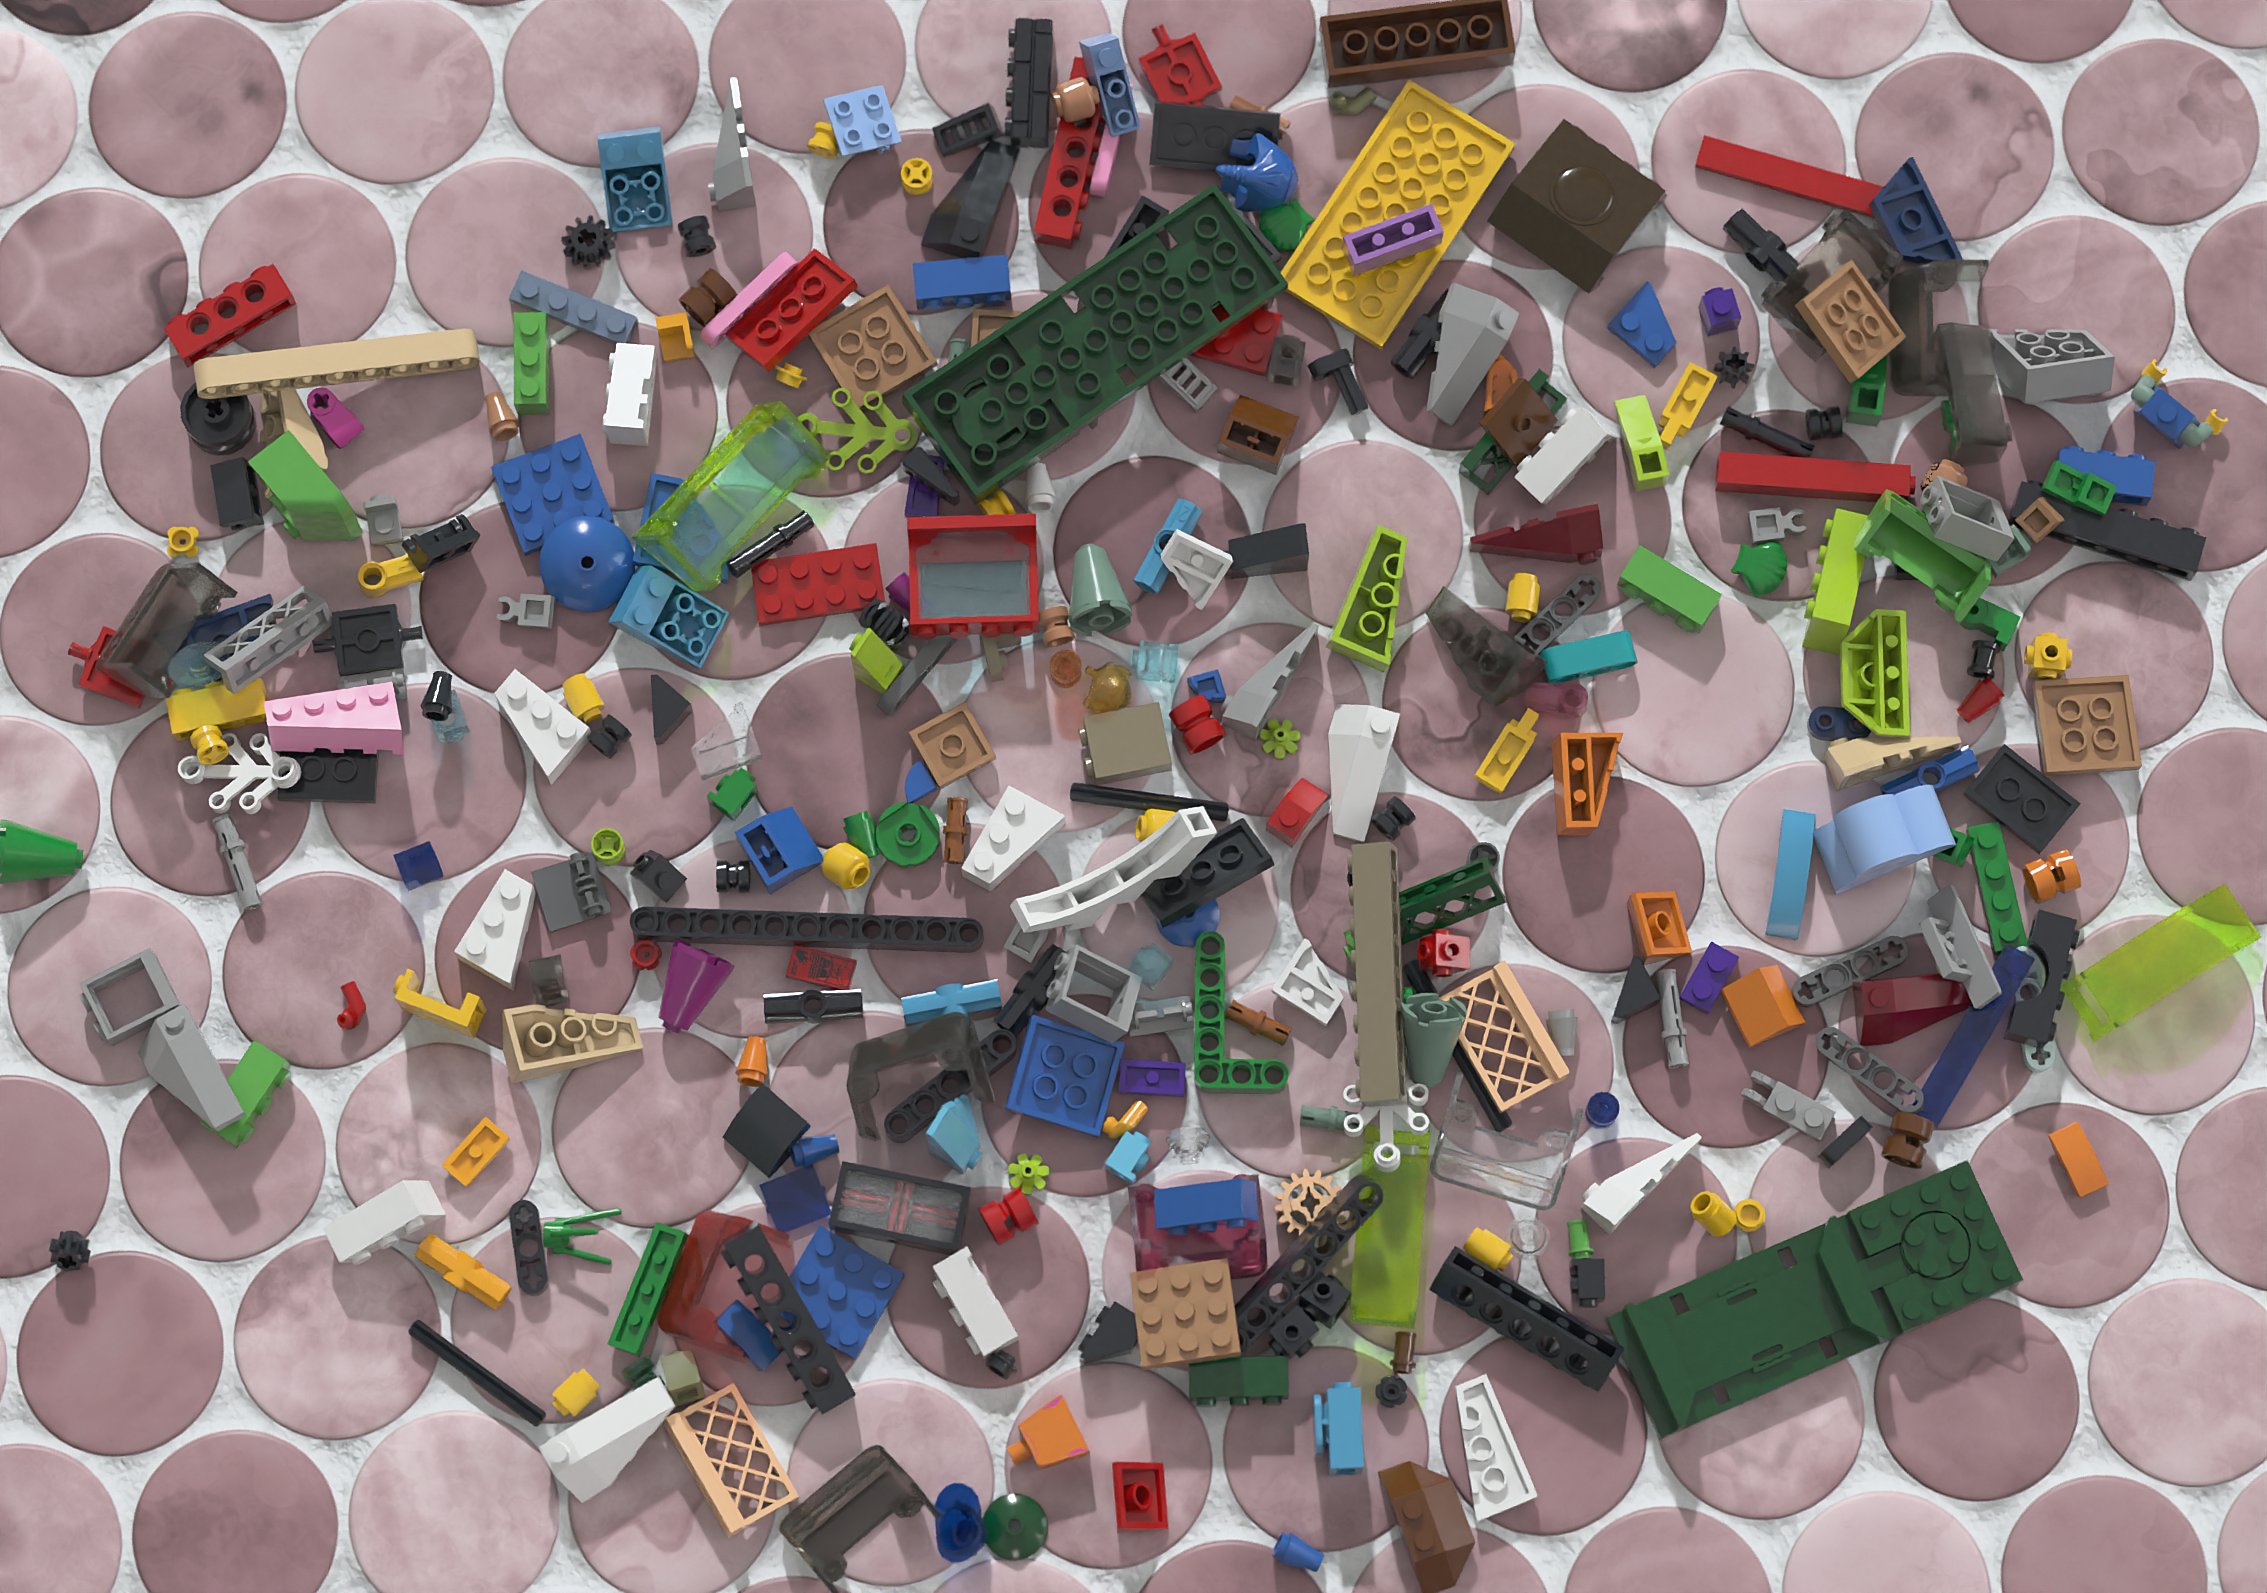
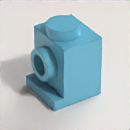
M1126 1131L1106 1161L1105 1169L1133 1186L1136 1182V1175L1133 1173L1135 1170L1140 1173L1147 1164L1150 1156L1146 1153L1152 1141L1137 1131L1133 1135Z

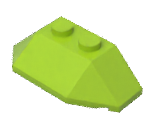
M1875 609L1839 643L1841 706L1877 736L1909 737L1906 611Z

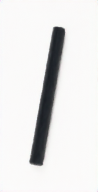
M1415 959L1404 965L1403 970L1417 994H1439L1426 971H1420V960ZM1457 1040L1452 1053L1456 1063L1496 1132L1508 1129L1512 1125V1120L1506 1110L1502 1113L1498 1111Z

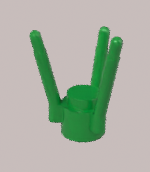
M618 1208L568 1218H555L554 1222L545 1221L543 1226V1245L546 1248H553L554 1254H566L610 1265L612 1263L611 1259L569 1248L566 1245L572 1244L573 1236L598 1234V1229H572L571 1224L620 1215L622 1210Z

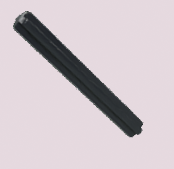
M1076 782L1072 783L1070 789V800L1143 811L1159 809L1174 812L1203 806L1210 820L1226 821L1229 812V805L1223 802Z
M416 1320L411 1325L408 1333L414 1339L534 1427H538L543 1422L546 1413L421 1320Z

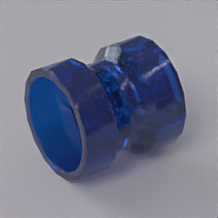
M1608 1092L1594 1094L1585 1108L1587 1122L1596 1129L1609 1128L1614 1124L1619 1114V1102L1614 1095Z

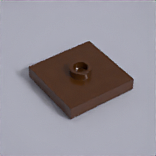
M1518 377L1479 424L1511 465L1517 467L1558 420L1525 378Z

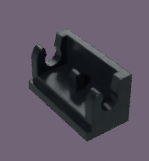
M240 457L210 465L220 526L223 528L231 526L232 530H239L256 525H264L256 473L248 463V460Z
M463 514L456 516L457 521L453 519L443 526L422 535H411V539L403 541L401 546L419 573L466 554L473 549L481 535L478 531H475Z

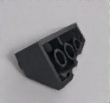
M990 140L931 214L921 246L962 259L983 257L1019 157L1020 148Z

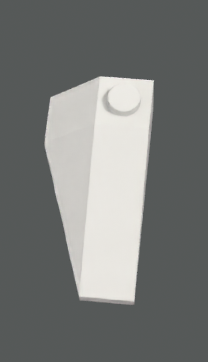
M1336 705L1328 733L1333 835L1361 843L1365 842L1398 726L1399 713L1370 705Z
M1696 1133L1606 1179L1600 1186L1595 1182L1582 1195L1586 1201L1581 1209L1610 1235L1700 1142L1702 1137Z
M657 1377L564 1430L539 1446V1449L555 1477L584 1503L614 1483L618 1478L617 1475L628 1462H631L637 1454V1450L649 1436H652L676 1405L660 1377Z

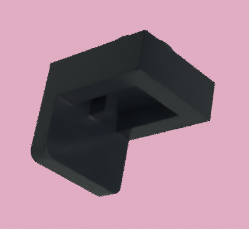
M652 850L641 854L633 864L634 869L630 872L632 877L641 881L665 903L670 900L687 880L666 858Z

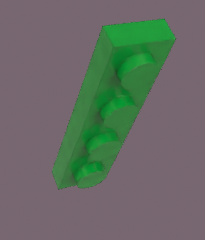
M1998 821L1967 827V835L1975 838L1970 850L1994 954L2013 951L2018 947L2026 946V935L2000 823Z
M656 1222L607 1343L609 1346L638 1357L641 1356L689 1237L686 1232Z

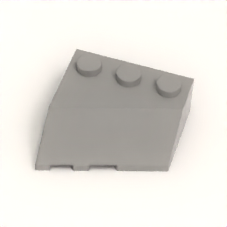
M1986 329V337L1997 377L2024 404L2036 405L2046 400H2067L2073 396H2095L2100 392L2111 391L2115 356L2087 330L2048 329L2045 335L2028 333L2027 329H2015L2014 335H1999L1998 329Z

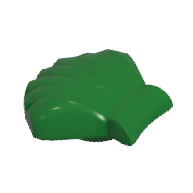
M1295 198L1289 204L1261 211L1259 229L1276 249L1295 252L1307 234L1308 226L1313 224L1315 219L1304 210L1298 199Z
M1775 541L1752 548L1741 544L1738 558L1731 572L1740 574L1752 596L1759 597L1777 590L1783 582L1787 571V557L1781 544Z

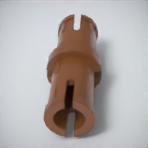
M947 798L946 826H943V834H945L944 863L958 864L959 862V864H964L965 836L968 835L969 830L966 827L968 803L966 798Z
M1233 999L1225 1019L1250 1029V1034L1256 1036L1258 1033L1284 1046L1292 1027L1267 1017V1013L1262 1010L1257 1012Z

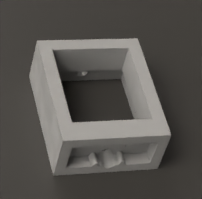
M1936 476L1930 486L1923 490L1919 500L1935 538L1995 562L1999 560L2015 539L1999 500L1940 476Z
M1077 944L1067 952H1062L1055 961L1054 970H1056V975L1046 993V996L1049 998L1046 1011L1110 1043H1114L1129 1030L1142 977ZM1073 971L1114 990L1107 1017L1066 997Z
M151 948L80 983L84 993L80 994L79 997L87 1012L93 1010L98 1020L93 1025L100 1039L104 1040L107 1038L113 1046L152 1027L155 1019L181 1005L156 954ZM146 968L164 1006L115 1031L96 993Z

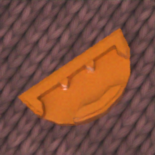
M1501 354L1498 355L1487 372L1484 415L1492 409L1517 380L1516 370Z

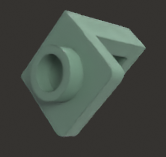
M2014 524L2010 528L2015 539L1997 562L1989 559L1991 572L1995 578L2025 560L2032 551L2028 535L2022 529L2018 530Z

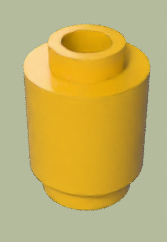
M1516 573L1513 575V579L1508 585L1505 610L1506 614L1511 616V620L1524 623L1529 622L1530 618L1537 616L1541 588L1540 584H1538L1537 576L1528 573Z
M581 673L563 682L562 687L564 691L562 694L575 717L580 721L584 720L585 723H590L602 716L601 711L605 705L591 679H587L586 675Z
M1707 1191L1701 1192L1691 1202V1211L1694 1219L1712 1236L1721 1237L1733 1229L1736 1223V1214L1717 1194Z
M1478 1227L1475 1228L1463 1247V1250L1494 1270L1500 1269L1504 1271L1514 1256L1509 1252L1512 1247L1487 1229L1482 1231Z
M582 1368L578 1373L573 1372L552 1393L556 1398L552 1405L564 1417L569 1413L575 1417L597 1396L595 1392L601 1387Z

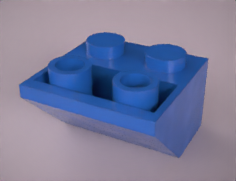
M793 807L763 815L735 832L738 843L769 894L823 863L821 852Z

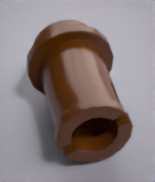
M1397 1331L1395 1332L1394 1358L1390 1361V1365L1393 1366L1392 1372L1412 1374V1368L1416 1367L1413 1357L1417 1334Z

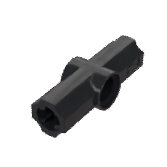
M1743 208L1737 211L1723 226L1726 234L1745 251L1749 262L1761 272L1766 271L1789 294L1800 287L1808 278L1810 273L1787 252V247L1782 239L1774 232L1764 230Z
M1448 288L1443 292L1429 313H1424L1410 331L1408 340L1391 360V365L1404 377L1413 379L1432 353L1434 355L1437 353L1434 352L1436 341H1440L1442 323H1439V315L1448 294Z
M1052 944L1032 971L1028 970L1022 976L1012 992L1013 995L993 1020L1000 1029L1010 1031L1016 1038L1028 1024L1030 1016L1034 1015L1036 1011L1040 1012L1049 1000L1046 996L1048 987L1056 975L1054 964L1058 956L1062 952L1065 953L1063 949Z
M810 989L803 993L764 995L765 1024L791 1022L817 1024L826 1020L863 1018L862 990L819 991ZM813 999L822 1003L821 1010L814 1014L808 1013L805 1010L806 1003Z

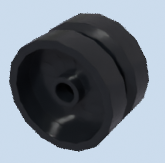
M196 383L184 394L180 405L181 420L193 443L202 451L216 456L231 455L243 449L252 439L256 428V413L247 395L203 399L198 396Z

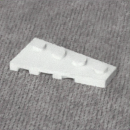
M1482 1375L1456 1386L1455 1391L1477 1523L1533 1500L1538 1495L1487 1375Z

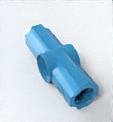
M1178 498L1161 531L1155 536L1154 544L1133 580L1141 589L1156 595L1160 592L1170 571L1161 560L1163 550L1159 546L1162 542L1169 541L1176 529L1191 535L1203 513L1195 504Z
M997 979L964 986L961 983L948 984L936 988L933 992L901 998L906 1026L938 1020L941 1022H953L969 1017V1014L1002 1008Z

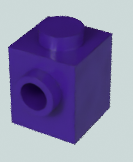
M1717 287L1705 292V295L1701 297L1698 308L1707 337L1738 329L1741 314L1733 288L1723 290L1722 287Z

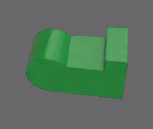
M1979 598L1959 624L1965 629H1977L1995 638L1994 643L2000 645V650L2004 652L2021 617Z

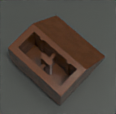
M1240 394L1219 438L1217 453L1277 475L1300 417Z

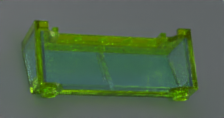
M782 401L756 404L632 538L641 548L693 591H711L722 580L720 575L723 569L721 566L802 479L808 477L814 479L825 470V462L831 455Z

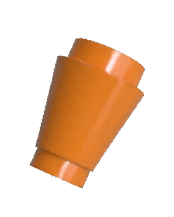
M757 1036L748 1037L735 1072L738 1075L737 1081L740 1084L759 1087L768 1078L766 1039Z

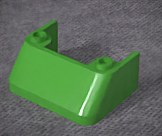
M289 430L248 461L272 492L273 496L268 498V500L286 520L283 526L294 540L300 537L303 541H354L363 534V530L349 502Z
M1886 489L1855 537V551L1861 552L1869 558H1873L1874 555L1877 557L1883 555L1933 589L1937 597L1936 604L1949 613L1954 610L1955 620L1961 623L1991 583V565L1988 558L1935 538L1925 513L1891 490Z

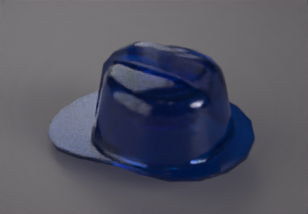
M953 1483L946 1486L939 1493L935 1502L934 1517L937 1549L942 1558L949 1562L960 1563L976 1556L983 1548L988 1536L987 1525L982 1519L978 1495L971 1487L964 1483Z

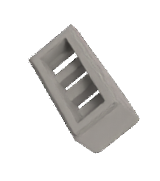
M1187 358L1156 378L1196 412L1218 390V387ZM1180 368L1185 370L1176 381L1172 378ZM1192 376L1194 378L1193 382L1184 390L1181 386ZM1202 384L1205 388L1194 399L1191 394Z

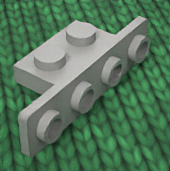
M1947 885L1927 901L1934 918L1927 917L1919 923L1924 934L1923 940L1933 954L1938 973L1944 979L1963 982L1974 1008L1982 1009L2001 995L2002 990L1955 887Z

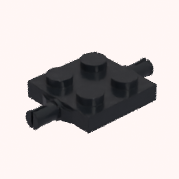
M396 604L332 612L334 628L331 638L313 640L312 643L314 654L334 652L337 657L338 671L341 677L404 668L402 653L404 641L423 639V632L421 626L403 629L399 623Z

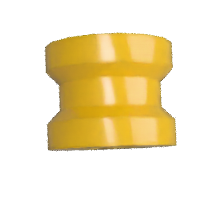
M824 122L815 123L813 128L815 135L808 141L807 148L819 156L829 159L836 158L838 144L831 124Z
M913 158L905 162L901 169L902 186L905 191L910 195L920 196L931 189L933 178L932 169L928 162L920 158Z
M1001 489L995 491L990 499H984L978 503L983 515L1016 514L1011 502Z
M216 725L200 727L190 737L193 748L197 750V758L203 765L219 763L229 753L227 743L222 740L221 729Z

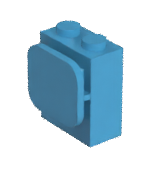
M1351 1382L1333 1383V1387L1326 1391L1324 1406L1321 1404V1395H1314L1312 1399L1314 1456L1321 1457L1323 1447L1327 1449L1328 1476L1361 1475L1364 1468L1361 1388H1353V1383Z

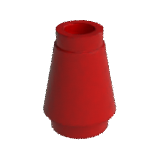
M1986 677L1983 681L1979 680L1956 711L1969 724L1972 720L2001 704L1999 700L2005 695L1990 678Z

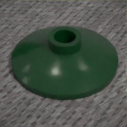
M1007 1494L999 1497L989 1505L982 1520V1535L985 1543L993 1553L1007 1560H1022L1035 1554L1042 1547L1048 1532V1522L1042 1507L1032 1498L1022 1494ZM1011 1520H1018L1021 1523V1528L1018 1531L1012 1532L1009 1530L1008 1524Z

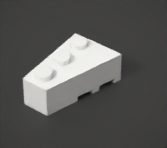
M514 669L494 694L503 711L552 785L588 743L587 737L591 734V731L587 725Z
M1008 786L961 868L962 877L991 892L1019 867L1022 861L1039 849L1057 830L1059 831L1066 824L1065 815Z
M402 1180L325 1226L323 1230L339 1262L358 1265L372 1257L371 1253L394 1245L398 1242V1239L421 1229L446 1214L429 1181Z
M965 1247L933 1266L937 1280L933 1281L932 1284L941 1299L948 1297L954 1307L949 1312L958 1327L964 1325L970 1334L965 1339L974 1355L976 1356L981 1353L985 1360L990 1357L992 1352L997 1353L1000 1349L1006 1348L1019 1339L999 1301L989 1288L983 1273L979 1271L973 1261L968 1247Z

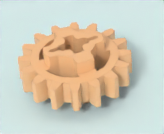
M1304 1169L1302 1178H1298L1295 1173H1292L1290 1176L1291 1184L1284 1181L1281 1183V1188L1285 1193H1276L1275 1199L1282 1202V1204L1275 1206L1274 1212L1283 1213L1278 1223L1279 1225L1289 1224L1288 1235L1292 1234L1295 1230L1300 1235L1341 1191L1340 1185L1331 1187L1330 1184L1333 1179L1331 1175L1325 1180L1320 1178L1321 1170H1317L1313 1177L1309 1176L1307 1169ZM1314 1185L1324 1189L1328 1195L1318 1193L1314 1189ZM1301 1186V1194L1298 1198L1288 1201L1291 1193ZM1307 1192H1309L1312 1203H1318L1314 1208L1312 1219L1307 1207H1301V1205L1305 1204ZM1341 1212L1338 1217H1343L1345 1212ZM1291 1215L1301 1217L1305 1220L1306 1226L1296 1222Z

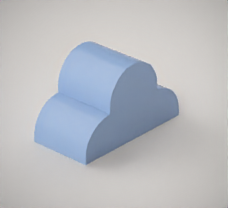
M1922 785L1895 795L1885 794L1864 800L1840 811L1833 816V821L1813 832L1816 845L1837 895L1956 846L1933 785Z

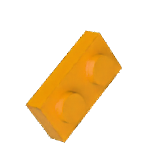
M485 1116L441 1166L468 1188L511 1139Z

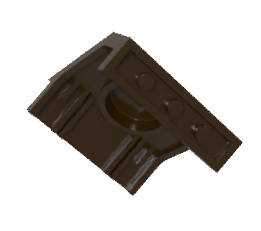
M1563 119L1510 184L1487 222L1589 294L1598 288L1604 279L1602 276L1618 252L1646 217L1662 205L1668 195L1665 194L1666 190L1657 182L1647 178L1637 171L1633 165L1620 159L1605 145L1596 142L1585 134L1581 128Z

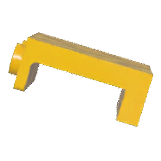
M407 969L404 976L400 975L398 977L393 993L396 994L395 1000L403 1011L473 1039L475 1038L487 1010L479 996L467 993L461 1009L458 1010L418 994L421 982L414 971Z

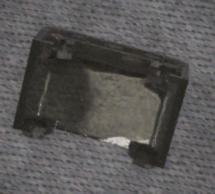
M1846 209L1839 216L1833 213L1822 226L1825 233L1821 240L1789 276L1778 284L1771 282L1761 294V297L1764 299L1761 305L1815 363L1822 358L1827 350L1822 346L1795 305L1850 260H1853L1878 295L1894 276L1903 259L1901 254Z

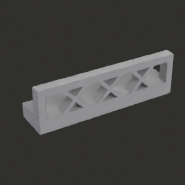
M302 586L204 654L205 662L221 673L226 689L236 694L333 626V619L327 602L305 586ZM303 599L309 601L303 607H294ZM284 618L279 624L269 625L275 619ZM250 636H259V638L252 642H244ZM234 653L233 656L224 662L219 660L224 654Z

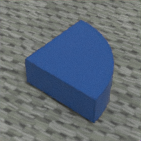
M1218 669L1187 678L1192 691L1197 696L1205 695L1208 702L1223 703L1227 698Z
M922 760L911 768L905 781V794L909 804H913L937 790V786Z

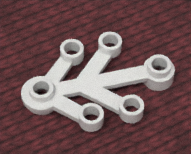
M233 733L224 734L222 740L226 743L234 740V744L228 747V755H232L239 765H203L199 762L197 756L194 755L186 756L178 765L179 775L189 784L200 783L204 778L235 779L221 791L213 793L209 798L210 807L218 814L227 812L231 806L230 800L256 779L266 780L254 791L244 793L239 800L241 808L247 814L258 812L261 808V800L277 787L289 788L296 784L301 776V767L298 762L290 757H280L275 751H271L270 740L263 733L253 735L249 744L257 755L264 756L270 766L256 765L243 750L240 740ZM260 741H265L262 747L256 748ZM198 769L194 775L190 776L193 770ZM285 771H290L286 776L282 777ZM224 799L220 806H215L218 800ZM254 799V803L247 807V802Z
M1406 1077L1407 1094L1409 1095L1410 1102L1415 1106L1424 1105L1428 1101L1427 1087L1420 1083L1415 1084ZM1355 1085L1347 1086L1343 1092L1344 1103L1349 1107H1358L1361 1105V1098L1352 1100L1347 1097L1350 1093H1356ZM1420 1091L1424 1093V1096L1416 1098L1413 1094ZM1405 1104L1366 1106L1357 1115L1352 1114L1345 1118L1344 1131L1350 1137L1361 1135L1364 1127L1380 1112V1146L1374 1152V1163L1377 1169L1382 1172H1393L1400 1165V1151L1393 1144V1113L1409 1125L1410 1131L1418 1136L1428 1132L1429 1119L1423 1113L1413 1112ZM1416 1121L1425 1123L1421 1128H1417L1413 1124ZM1353 1122L1360 1125L1357 1129H1350L1348 1127ZM1383 1152H1391L1393 1156L1384 1158L1381 1154Z

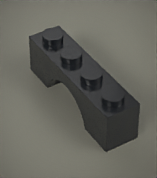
M2040 909L2034 915L2026 947L2033 951L2040 959L2044 968L2045 981L2040 994L2029 1000L2017 1001L2012 1006L2004 1039L2042 1049L2047 1044V1041H2053L2057 1029V1023L2052 1022L2055 1010L2060 1011L2065 992L2060 991L2062 979L2067 980L2069 977L2072 961L2067 959L2070 948H2076L2080 933L2079 930H2075L2077 919Z

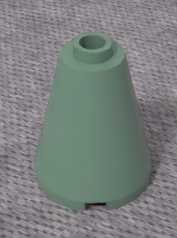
M1096 544L1083 545L1074 554L1069 611L1071 630L1083 636H1092L1091 631L1102 630V635L1118 632L1131 623L1132 608L1105 549L1098 547Z
M1435 993L1411 995L1406 998V1004L1402 1003L1401 1007L1410 1078L1416 1084H1423L1427 1088L1434 1087L1435 1084L1443 1080L1467 1013L1464 1004L1457 999L1450 997L1449 1002L1439 1000L1440 994Z

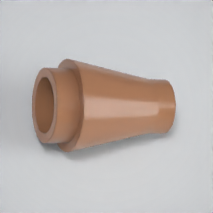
M493 392L485 397V402L487 405L489 433L497 441H506L514 438L519 433L518 427L520 423L504 399L503 393Z

